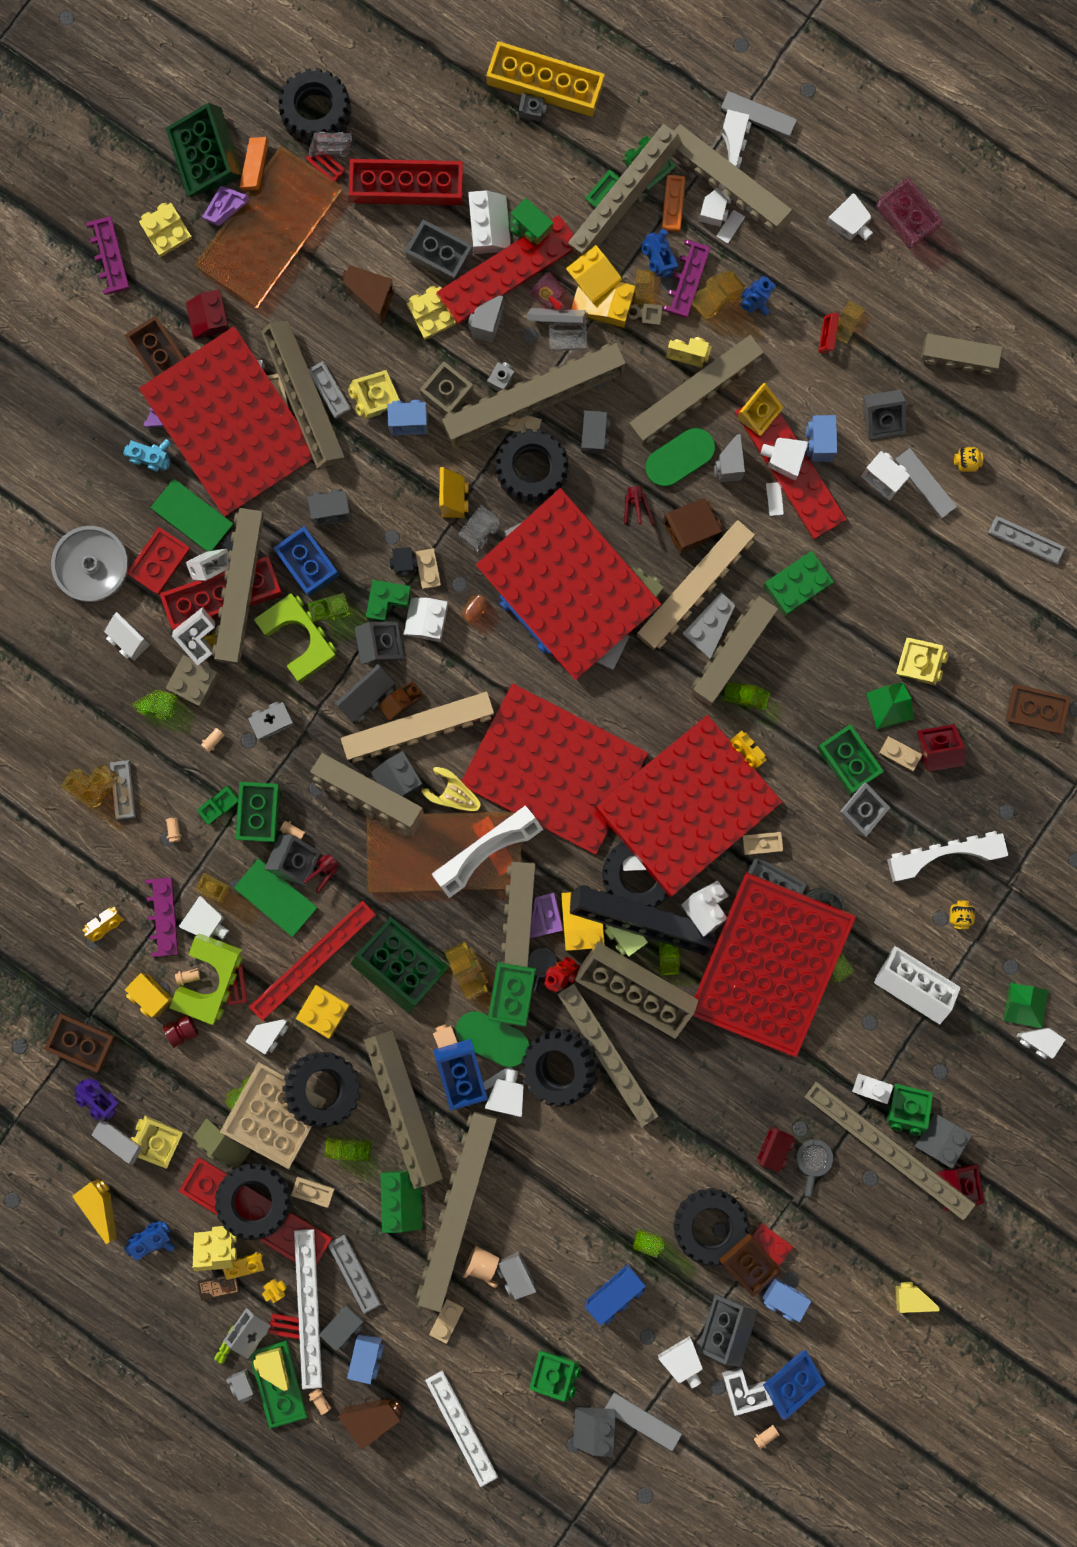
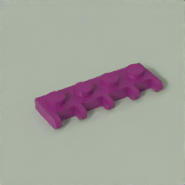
M111 216L87 222V228L94 227L96 237L91 238L90 242L91 244L98 243L101 253L94 257L95 261H103L105 272L100 273L99 278H107L109 288L103 290L104 295L130 289Z
M685 240L684 245L691 247L688 257L680 255L679 258L680 261L685 262L682 274L674 273L673 276L675 279L680 280L677 290L668 291V295L674 297L671 307L663 306L664 312L686 319L710 251L709 246L690 240Z
M170 877L145 880V884H152L153 897H146L147 901H154L155 916H148V920H155L157 935H151L150 940L157 939L158 952L151 953V957L177 955L179 950L173 879Z

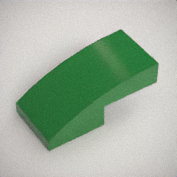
M230 785L226 786L216 796L210 798L198 808L197 812L207 825H210L238 803V796Z

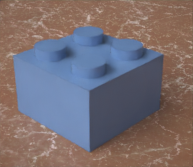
M412 400L411 403L392 401V404H387L388 427L391 436L428 434L426 402H422V400Z
M836 415L813 416L805 429L806 438H809L806 455L809 456L811 462H832L837 454Z
M774 1278L767 1285L761 1296L766 1307L774 1312L777 1309L780 1310L783 1317L791 1322H794V1320L800 1322L812 1302L806 1295L778 1278Z
M359 1333L355 1342L347 1379L371 1384L372 1379L376 1380L380 1364H377V1359H381L384 1350V1344H381L382 1338Z

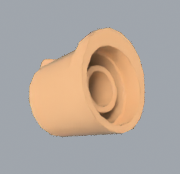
M475 1245L468 1258L462 1277L473 1276L482 1279L493 1288H496L498 1283L491 1279L497 1268L499 1257Z

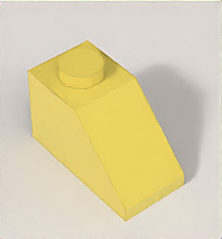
M902 1282L901 1286H896L897 1310L900 1313L939 1311V1307L917 1286L913 1285L912 1282Z
M281 1348L258 1353L254 1360L256 1372L259 1371L262 1378L283 1391L288 1390L290 1384Z

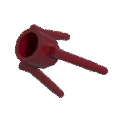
M641 486L629 487L627 489L628 494L625 495L624 524H627L630 501L631 504L636 506L638 524H642L640 504L643 501L651 525L654 526L655 522L646 499V493H643Z
M330 854L319 858L316 865L319 864L320 868L303 881L306 884L320 872L328 873L317 888V893L322 890L332 875L337 872L335 868L339 865Z

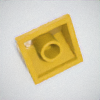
M763 383L741 409L737 419L761 436L784 407L766 383Z

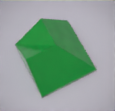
M903 683L887 685L866 693L877 730L914 719L912 698Z
M1009 983L1003 1021L1042 1028L1048 990Z

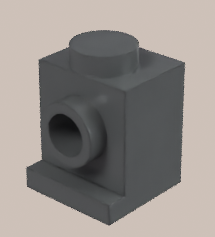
M522 93L519 118L541 122L542 115L545 116L547 111V104H544V98Z

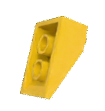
M619 282L594 303L589 300L578 286L571 310H587V318L624 328L634 297L635 286Z
M440 467L439 506L442 518H465V512H468V501H465V494L469 493V482H465L463 475Z
M571 892L561 893L565 950L593 949L597 941L604 945L603 924L570 914Z
M96 1179L72 1197L103 1241L108 1244L117 1238L111 1195L108 1192L109 1186L104 1180Z

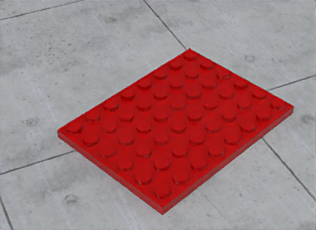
M235 326L139 388L224 517L313 460L299 423Z
M559 488L476 564L574 680L582 676L662 605L562 488Z
M512 683L461 782L470 791L513 813H516L526 805L542 828L596 855L610 826L597 812L595 807L640 770L648 752Z
M708 715L595 807L597 812L669 897L673 896L782 803L780 798L756 770L750 767V763L745 761L744 756L736 750V747L732 746V742Z
M746 872L694 996L698 999V1003L692 1016L797 1057L856 915Z

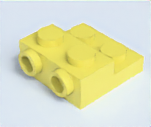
M172 203L160 204L156 212L143 214L142 220L139 221L160 257L192 239Z
M432 286L425 291L426 294L422 296L416 294L410 297L407 303V307L424 340L457 324L436 295V292L441 287L436 288Z
M699 337L690 338L689 345L681 340H670L666 358L702 368L704 362L708 363L712 346H709L708 342Z
M387 370L355 379L349 385V395L352 399L355 398L357 403L356 411L359 416H363L364 420L381 415L383 411H387V404H392V401H400Z
M907 638L896 674L936 686L937 681L940 682L942 679L943 671L940 669L942 663L947 662L948 652H946V648L943 645Z
M145 1116L136 1125L138 1132L135 1138L131 1137L130 1139L142 1147L138 1158L167 1169L183 1132Z
M223 1226L212 1227V1231L194 1233L193 1270L204 1271L233 1268V1262L237 1260V1251L234 1248V1243H237V1237L226 1231Z

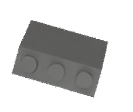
M377 664L335 704L353 724L356 722L359 724L367 717L366 713L369 710L374 711L381 703V699L395 691L396 685Z
M758 856L755 857L747 873L803 894L807 885Z
M715 1294L697 1351L725 1365L741 1367L758 1309Z

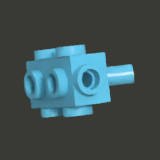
M165 439L159 447L154 444L152 447L130 441V444L126 445L123 455L127 456L133 464L141 465L142 463L148 465L147 468L158 472L159 469L165 471L170 466V457L165 451L171 443Z

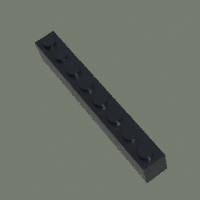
M580 885L571 892L570 914L702 955L715 948V930L703 936L689 917H681L673 912H665L656 907H649L637 901L624 899L622 896H614L605 891L591 889L586 885Z

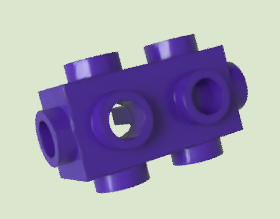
M88 1078L85 1081L82 1080L75 1087V1102L80 1107L86 1106L90 1110L89 1114L95 1120L101 1119L104 1121L106 1118L110 1120L117 1113V1110H115L118 1105L117 1099L111 1093L107 1094L98 1081ZM99 1106H104L106 1110L103 1111Z

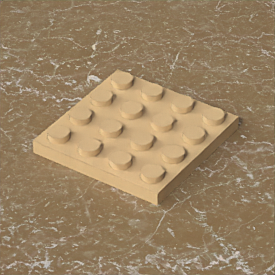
M258 1062L220 1133L289 1169L312 1126H307L303 1122L297 1121L294 1118L295 1115L287 1110L289 1106L287 1103H284L283 1097L286 1096L285 1092H282V1086L286 1084L285 1076ZM306 1088V1096L310 1104L316 1108H322L327 1099Z

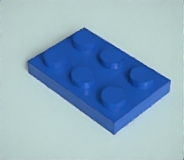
M802 1350L763 1384L782 1419L789 1418L825 1385L807 1350Z

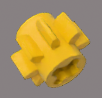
M273 1279L263 1286L265 1291L262 1295L266 1302L271 1299L275 1303L285 1296L284 1290L287 1287L282 1280L277 1282L276 1279Z

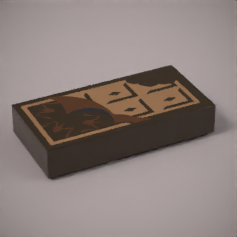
M225 1275L197 1281L201 1301L240 1292L238 1277L226 1280Z

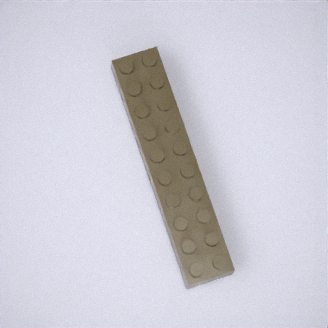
M611 343L606 344L597 352L590 351L584 354L581 359L569 360L565 366L551 368L549 373L544 375L537 374L526 383L524 381L519 382L508 391L503 389L497 392V395L494 397L482 398L478 404H469L464 406L462 411L446 414L445 418L442 419L444 431L452 449L507 425V422L511 419V414L515 418L521 419L621 376L625 373L626 363L617 343L613 345Z
M474 1111V1114H470L466 1126L470 1128L468 1133H464L461 1141V1146H464L463 1152H459L456 1158L455 1165H458L457 1171L453 1170L449 1184L453 1186L451 1190H447L444 1203L447 1206L446 1209L442 1208L438 1222L442 1224L440 1228L435 1230L433 1242H436L435 1247H431L427 1261H430V1265L424 1268L421 1280L425 1282L424 1285L419 1286L416 1299L419 1300L418 1306L441 1312L497 1120L496 1116Z

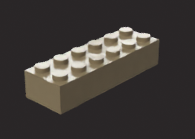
M760 596L756 600L752 598L745 609L747 614L745 616L741 614L734 625L735 631H729L723 641L725 645L723 647L720 645L713 654L712 658H714V661H708L701 672L704 674L703 677L700 678L698 676L692 684L691 689L693 691L691 695L710 708L778 608Z
M323 753L310 771L314 786L318 790L330 792L331 796L336 800L341 801L342 799L348 802L347 805L355 810L361 809L367 817L371 819L375 817L381 820L380 823L387 828L392 826L404 837L410 836L413 838L424 820L423 809L419 805Z
M598 941L581 965L575 978L576 982L675 1039L694 1014L698 999Z

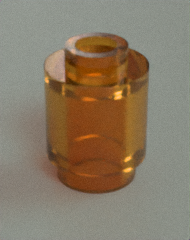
M479 594L476 596L471 595L462 609L461 616L474 623L488 606L485 603L486 599Z

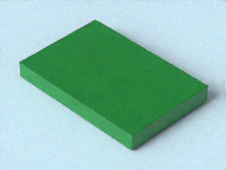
M497 962L488 1020L526 1027L536 968Z

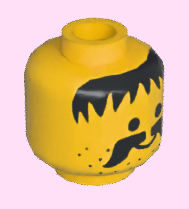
M961 447L958 454L954 455V465H958V469L961 472H976L979 467H982L983 454L976 447Z
M958 900L957 904L951 905L949 921L954 925V928L969 929V926L974 924L975 907L969 905V901Z

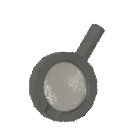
M809 1139L803 1142L796 1152V1163L799 1169L808 1175L805 1196L812 1197L815 1176L826 1174L833 1163L831 1148L825 1142L818 1139Z

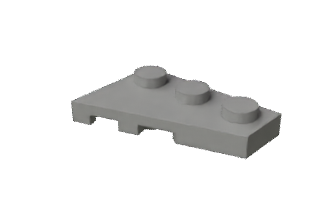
M721 592L682 633L709 660L713 655L735 604Z

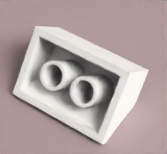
M487 190L468 192L474 254L500 252L510 246L506 195Z

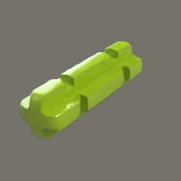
M224 1341L219 1349L220 1352L218 1351L214 1358L215 1361L221 1364L225 1362L226 1355L231 1351Z

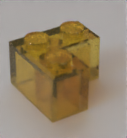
M732 270L726 273L721 272L716 277L712 276L706 281L707 286L704 289H700L694 295L696 298L691 304L707 320L715 316L726 303L736 299L746 286Z
M106 765L97 766L90 777L80 769L70 771L60 787L87 807L93 809L100 806L119 775Z
M463 942L444 951L467 1001L488 991L485 985L488 983L484 972H479L482 968L478 959L474 960L477 956L472 947L468 948L466 942Z

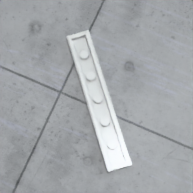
M442 1370L427 1378L425 1381L480 1487L497 1479L498 1475L444 1371Z

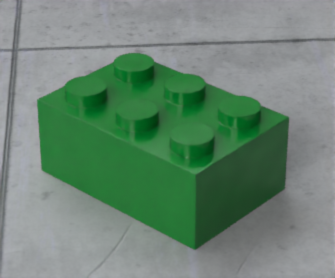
M810 551L766 581L763 588L781 614L786 617L830 587L834 581L813 551Z
M851 724L817 747V750L849 795L858 790L864 782L868 783L884 772Z
M239 782L236 840L276 843L281 791L279 784Z

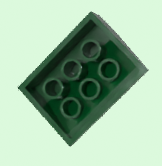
M207 103L166 127L188 197L228 185L242 177L243 172L221 107Z
M392 917L355 955L350 963L408 1014L449 968L445 962Z

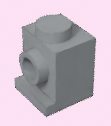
M506 362L502 364L497 363L487 380V386L498 392L507 389L515 375L512 370L513 367ZM501 372L505 374V376L501 378L498 376V374Z
M247 1369L233 1374L226 1379L227 1384L232 1383L230 1389L233 1396H237L238 1401L240 1400L243 1403L252 1399L251 1395L256 1390Z

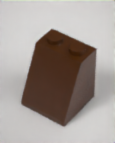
M349 265L348 269L344 270L341 278L346 294L379 325H383L395 292L393 280Z
M705 498L664 515L663 524L679 555L721 535L722 524L718 518L715 519L713 515L714 509L710 502H706Z
M392 1397L344 1407L338 1418L362 1450L401 1421L403 1407L398 1400L394 1401Z

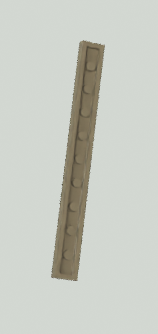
M818 1081L815 1082L805 1095V1098L962 1220H965L976 1205V1203Z

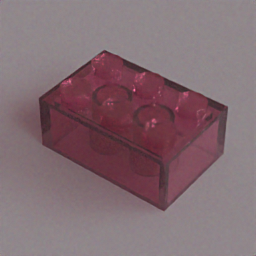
M909 177L879 198L875 206L909 250L939 229L943 222L940 215Z

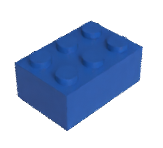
M305 526L273 548L308 597H311L340 576Z
M471 1039L433 1050L450 1111L488 1100Z
M628 1263L584 1301L585 1308L600 1326L603 1323L607 1325L615 1318L614 1314L618 1310L622 1312L630 1305L629 1301L633 1297L637 1299L645 1292L644 1288L646 1285Z

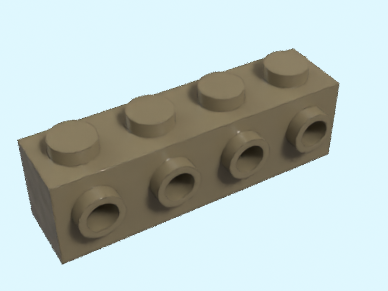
M927 333L924 338L921 361H925L929 365L943 364L946 368L960 367L964 371L972 372L977 370L981 371L982 374L992 375V373L995 374L999 369L1002 346Z

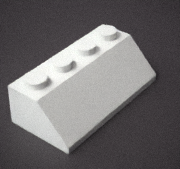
M896 946L890 952L874 981L880 988L891 993L938 1024H941L952 1011L961 988Z

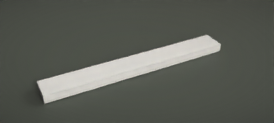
M314 1229L294 1230L302 1389L322 1388Z

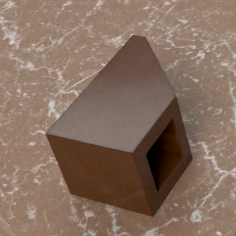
M412 681L389 694L378 707L388 720L391 721L421 700L424 695Z

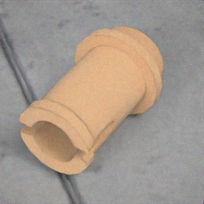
M215 728L206 740H202L201 746L210 753L211 750H215L214 747L225 735Z
M178 818L166 819L169 843L180 842L182 834L179 831Z
M285 821L279 830L283 835H293L300 840L305 834V831L295 827L290 821Z
M198 968L185 972L178 971L175 974L177 985L184 986L185 983L201 980Z
M316 1388L309 1393V1400L314 1402L320 1414L323 1415L332 1407L323 1396V1390Z
M771 1425L760 1435L756 1434L754 1441L760 1449L766 1448L768 1443L780 1435L775 1427Z

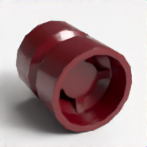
M186 1014L179 1017L177 1023L172 1021L163 1026L164 1033L173 1048L184 1044L185 1039L191 1040L199 1036L194 1021Z

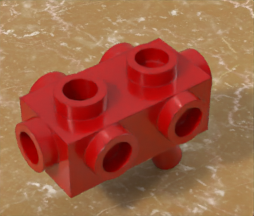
M565 957L562 962L559 961L554 967L551 966L548 969L544 984L549 990L558 992L570 983H574L580 965L576 964L572 958Z

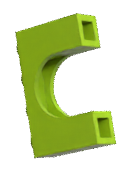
M291 593L254 620L267 638L287 624H300L308 629L310 645L307 651L287 665L300 684L337 657L334 653L337 650L331 642L327 644L324 640L326 635L321 627L316 628L312 622L315 619L309 611L305 613L302 609L304 604L299 596L294 597Z
M199 933L194 938L189 956L205 961L217 970L219 975L218 989L210 994H201L180 986L175 991L170 1009L212 1025L217 1020H220L224 1009H221L223 1002L226 1003L230 996L228 988L234 984L237 974H234L235 969L240 967L243 957L240 956L242 949Z

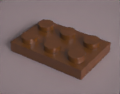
M1014 684L1005 722L1062 735L1071 697Z
M750 1234L746 1235L719 1259L752 1297L782 1272L780 1267Z

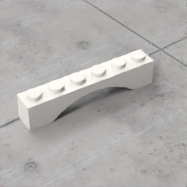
M727 110L722 136L728 150V161L740 169L742 157H739L740 150L744 151L747 140L744 139L745 133L749 134L751 122H748V114ZM716 188L705 197L699 222L721 227L722 221H726L729 211L725 209L726 204H731L732 199H727L722 194V191Z
M525 805L432 873V875L450 898L466 886L474 870L490 855L508 845L530 840L541 832L543 828Z
M997 831L985 833L986 837L978 838V835L967 837V841L962 843L958 839L949 841L948 846L941 847V844L929 846L930 850L926 851L918 848L910 850L911 854L903 855V852L892 854V858L887 860L892 882L915 877L928 862L945 854H968L985 861L1006 857L1008 852L1003 833L997 834Z

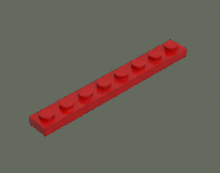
M364 901L359 903L255 1000L249 1008L263 1021L374 918L376 914Z

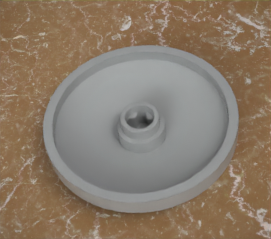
M82 526L65 534L55 546L51 559L52 574L59 588L68 596L82 602H98L115 594L123 585L129 568L128 555L122 542L112 532L98 526Z

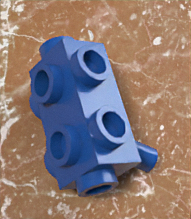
M661 229L659 234L655 232L648 234L642 242V252L648 256L650 261L649 268L652 272H655L656 277L662 275L663 278H668L673 275V271L678 267V264L666 239L667 231L665 229Z
M762 276L759 281L755 280L750 288L747 287L743 291L739 305L749 313L759 308L764 316L768 315L770 310L765 304L776 285L768 277Z
M159 1221L148 1225L146 1230L140 1234L132 1235L128 1239L127 1245L124 1246V1250L129 1257L133 1256L135 1261L151 1251L161 1249V1247L171 1253L175 1245L168 1242L170 1240L169 1232H171L169 1226L165 1221L163 1223Z

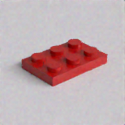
M158 527L129 568L127 575L159 595L191 548Z
M760 1223L751 1235L778 1266L781 1265L793 1248L792 1245L763 1223Z

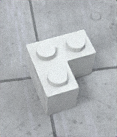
M202 607L173 630L172 637L197 666L212 655L213 648L203 636L215 628V621Z
M716 881L691 895L681 905L701 934L705 936L716 930L727 920V916L719 905L729 896L720 883Z
M741 1367L722 1372L735 1416L773 1405L763 1386L766 1383L765 1381L747 1386Z

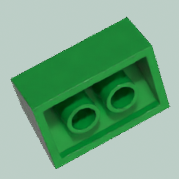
M408 1170L382 1171L380 1173L382 1233L422 1230V1187L414 1189Z

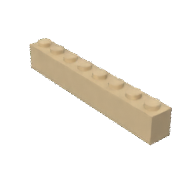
M737 520L640 629L637 637L653 651L657 647L661 649L667 642L666 636L669 633L673 635L680 627L677 624L682 619L685 621L691 615L690 609L694 605L698 607L704 600L703 595L705 592L708 591L710 593L717 585L715 581L719 577L723 578L729 572L727 567L731 563L735 565L742 557L740 553L743 549L748 550L754 543L752 539L755 534Z
M483 692L342 737L341 741L347 760L357 763L363 761L365 756L371 755V758L382 755L381 751L389 749V752L400 749V745L406 743L408 746L419 743L418 740L422 738L430 740L436 738V734L441 732L449 734L460 726L468 728L473 726V722L479 720L481 723L492 719L491 716H494L488 693Z

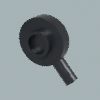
M536 949L528 958V967L536 968L532 989L534 991L538 990L541 978L546 977L548 969L551 966L554 967L557 963L554 953L549 949Z

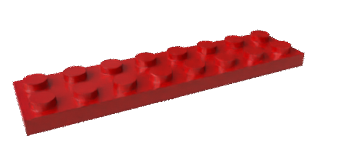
M560 215L551 219L554 222L553 230L538 245L528 241L524 236L436 292L437 297L457 325L468 319L471 313L474 314L477 307L498 296H504L573 252L568 242L574 234Z
M743 407L735 411L737 418ZM781 413L777 415L761 436L757 435L740 421L759 453H761L763 444L774 447L777 438L797 440ZM806 453L804 454L796 480L769 468L813 540L847 520ZM761 455L768 466L771 458Z
M199 1157L178 1192L218 1215L217 1211H215V1194L218 1191L220 1182L223 1181L227 1173ZM247 1185L240 1188L235 1197L237 1212L241 1217L250 1221L260 1220L265 1217L272 1206V1200ZM290 1212L286 1222L277 1232L266 1238L259 1239V1241L296 1263L294 1230L314 1229L317 1265L333 1237Z

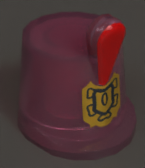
M548 272L533 287L530 295L550 309L555 307L556 310H561L564 304L560 300L564 297L567 290L551 272Z

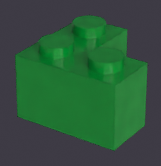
M525 198L510 213L509 228L514 236H519L520 238L525 236L528 241L538 245L553 230L554 222Z
M372 580L366 612L367 621L387 622L389 606L408 609L412 591L411 587Z

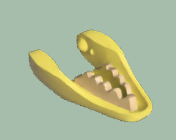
M433 768L436 775L440 774L442 777L447 778L448 785L444 793L439 797L435 796L434 793H430L427 788L422 789L421 792L426 798L434 803L461 810L477 811L480 808L481 804L477 797L457 776L447 769Z

